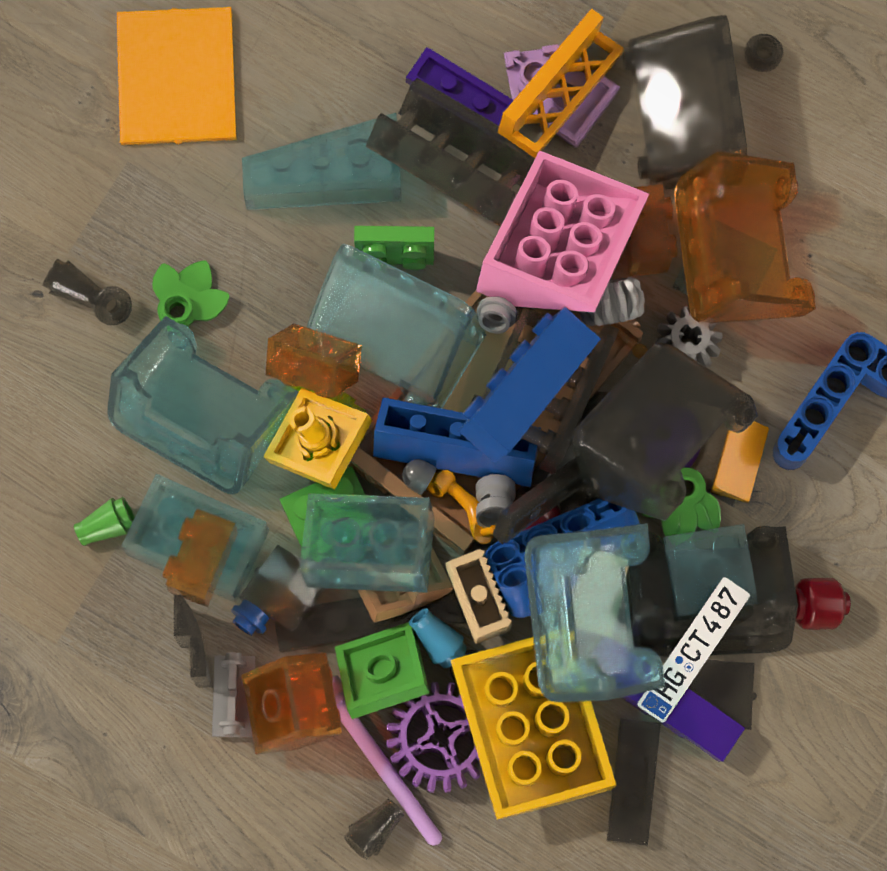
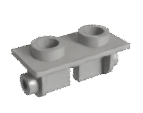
M228 652L226 656L215 655L212 737H253L255 656H242V653Z

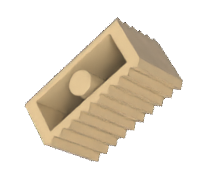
M480 549L445 563L447 573L475 644L507 633L512 627V620L509 619V612L506 611V605L503 604L500 589H497L494 574L491 573V567L487 564L488 559L485 558V551Z

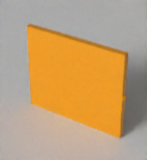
M172 8L171 10L117 12L120 144H181L182 142L237 140L232 8Z

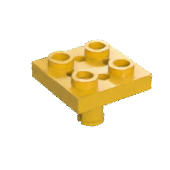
M301 388L263 457L273 465L335 490L373 420L367 413ZM337 443H340V447L337 450L333 451L331 449L332 447L336 448ZM313 453V459L310 461H306L311 457L310 454Z

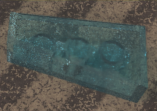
M397 112L243 157V194L246 210L401 201Z

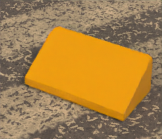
M733 413L716 469L711 493L749 503L769 427L743 415Z

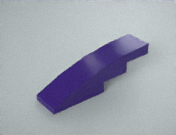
M601 637L581 666V669L643 714L650 715L638 707L637 703L660 669L613 639ZM687 688L666 721L660 722L679 737L688 739L718 762L725 760L745 729L689 688Z

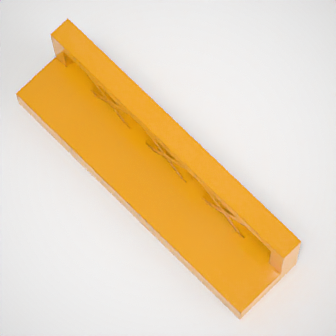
M592 8L503 112L498 133L534 158H536L539 150L542 151L623 54L624 48L600 32L604 17ZM593 42L610 53L605 60L589 61L587 49ZM584 71L586 80L584 86L567 87L565 75L568 72ZM569 96H574V98L570 101ZM562 97L564 110L562 112L545 114L543 101L546 98ZM553 122L548 128L547 123ZM540 123L542 136L534 143L518 131L523 125Z

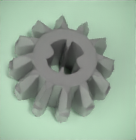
M632 277L610 279L596 311H578L581 321L589 326H600L640 317L645 313L644 291L641 290L640 281Z
M682 307L681 318L671 311L666 317L668 324L660 323L657 328V332L662 337L656 339L655 347L666 349L660 358L662 362L665 363L671 359L676 360L673 366L675 372H679L682 364H687V370L690 374H695L697 363L701 367L708 369L712 363L710 357H718L721 349L716 344L721 342L723 334L718 331H712L717 324L716 318H710L706 322L702 320L705 314L703 308H700L695 316H691L689 307ZM683 335L686 338L694 336L696 338L695 344L693 345L691 342L683 344L681 342Z

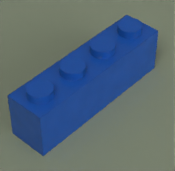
M566 307L562 308L554 316L547 312L532 329L537 336L531 343L524 340L510 355L509 359L514 363L508 371L501 368L487 383L486 387L491 390L484 400L478 396L463 412L467 420L458 431L493 463L498 462L514 448L601 340Z
M383 397L374 429L373 457L404 463L420 459L437 467L436 469L449 470L476 477L500 474L511 478L515 484L531 487L538 455L541 427L531 426L507 455L498 462L493 463L458 431L467 420L462 412Z

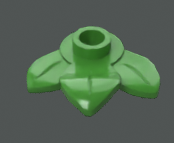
M206 260L189 265L179 274L171 266L162 263L153 277V291L160 300L157 308L158 317L165 327L172 330H183L189 327L194 320L210 321L225 309L230 298L229 294L225 291L211 289L212 274ZM181 306L185 309V312L180 317H173L170 314L172 308Z
M681 467L674 470L669 475L666 483L652 487L643 501L642 515L651 518L661 517L663 533L672 546H678L689 539L695 532L696 527L710 533H716L719 529L721 522L719 502L706 491L704 477L693 468ZM684 480H690L693 483V491L687 495L681 494L679 486Z

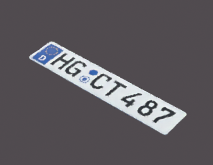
M726 577L720 581L637 703L638 707L662 723L666 721L749 599L750 594Z

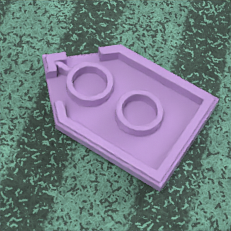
M558 44L524 52L519 50L504 52L511 98L513 100L558 49ZM584 71L568 72L565 75L567 87L584 86L586 83ZM604 76L556 135L575 148L579 146L615 98L620 86ZM569 96V99L571 101L574 98V96ZM562 97L546 98L543 101L545 114L562 112L564 110ZM553 122L547 123L548 128Z

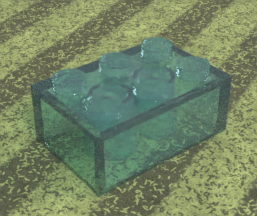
M156 474L121 547L127 556L236 603L269 533V528L264 520Z
M308 493L299 567L306 587L428 593L435 520L430 498Z

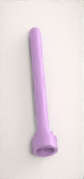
M336 675L323 683L311 693L320 707L325 705L328 711L333 710L427 843L432 846L438 845L442 840L440 831L360 719H352L348 713L340 677Z

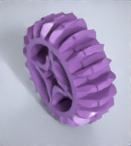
M432 682L431 696L426 697L424 695L418 697L419 701L416 703L413 700L403 702L408 708L407 712L399 708H394L392 711V715L401 720V724H387V731L399 734L398 738H391L386 741L387 748H400L399 752L390 757L391 762L395 764L405 760L407 764L399 771L401 777L407 776L412 770L415 771L416 775L413 778L412 785L418 787L423 777L429 779L427 790L431 793L436 788V781H443L444 792L450 793L451 779L456 778L458 786L464 789L467 787V782L463 774L468 772L475 780H478L481 775L474 766L475 763L480 764L475 746L470 756L462 764H460L454 748L455 742L464 736L465 733L471 731L468 720L446 722L441 719L438 712L434 709V706L438 705L450 706L461 711L466 716L461 696L459 698L453 696L455 684L450 682L447 685L446 694H439L438 683ZM422 711L426 719L428 731L423 737L417 739V742L408 746V728L415 716ZM432 719L435 721L437 728H444L443 733L446 729L450 733L453 732L448 737V751L451 756L448 755L445 747H439V742L436 746L432 742L429 743L434 738V723ZM429 752L437 753L443 758L449 769L435 770L428 768L414 757Z

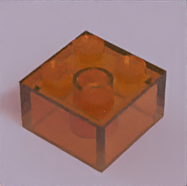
M326 652L284 656L241 674L256 755L298 750L342 733L340 712L336 705L332 684L333 675Z

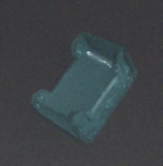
M341 244L331 261L301 340L306 346L304 351L320 362H324L326 358L335 360L339 356L398 386L406 396L405 402L442 409L486 337V333L478 322L477 313L464 301L355 247Z
M165 316L111 374L107 408L108 418L111 424L122 434L227 494H237L245 486L259 465L299 391L293 389L286 382L276 379L266 380L261 385L259 391L198 357L196 355V340L191 329Z
M647 523L541 535L532 538L528 542L525 549V566L537 676L540 690L548 700L553 702L611 700L665 688L663 665L658 654L650 648H634L625 567L639 565L647 558L649 553Z

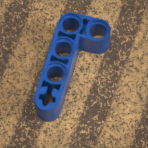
M865 332L853 333L844 341L774 444L773 458L781 468L795 470L806 462L859 383L877 395L887 398V381L882 376V370L887 369V346ZM849 348H861L865 352L867 360H854L849 354ZM837 378L844 383L845 392H833L827 385V379ZM809 409L819 411L824 418V423L820 425L810 423L805 416V411ZM798 433H800L805 438L797 451L791 455L786 450Z
M615 492L492 544L487 549L485 558L488 559L487 564L491 567L494 581L497 582V589H500V596L503 597V602L508 612L514 617L525 618L538 612L543 604V599L537 585L540 583L537 577V570L545 557L552 553H563L571 557L576 567H578L584 547L611 553L637 541L642 534V529L632 497L623 492ZM561 567L557 569L556 575L562 574Z

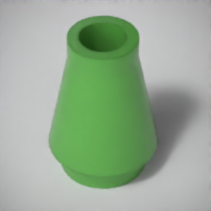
M124 497L117 500L111 498L85 519L74 524V530L80 543L86 546L93 542L127 535L130 533L129 529L137 526V522L130 505Z

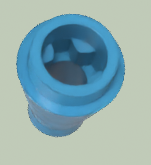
M428 608L420 610L410 620L409 625L415 630L433 664H440L442 668H448L452 666L450 662L452 659L462 657L465 654L467 646L463 643L464 637L434 616Z

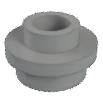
M487 297L482 299L478 305V322L488 332L495 334L504 333L509 327L514 325L517 318V310L505 298Z

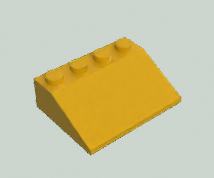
M569 627L450 661L496 820L571 802L612 790L616 786Z

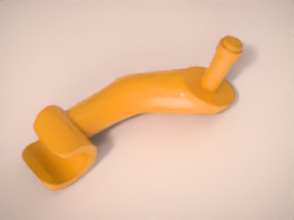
M442 470L439 473L435 472L426 488L427 491L437 498L443 497L446 492L451 495L466 511L474 540L480 544L491 542L493 535L499 533V527L491 525L490 527L483 528L477 523L476 507L479 502L476 497L456 482V477L451 471Z

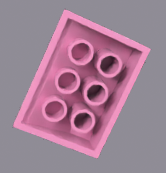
M539 150L482 263L476 292L489 297L505 298L516 307L561 310L566 307L569 311L595 312L647 202L649 193Z

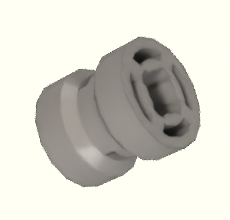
M492 474L478 480L476 484V499L479 503L476 507V521L481 527L487 528L491 525H497L499 530H504L514 525L516 521V506L513 502L516 498V485L511 478L505 475Z

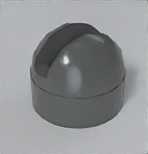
M420 459L412 460L403 469L402 479L408 488L422 495L431 482L437 467Z

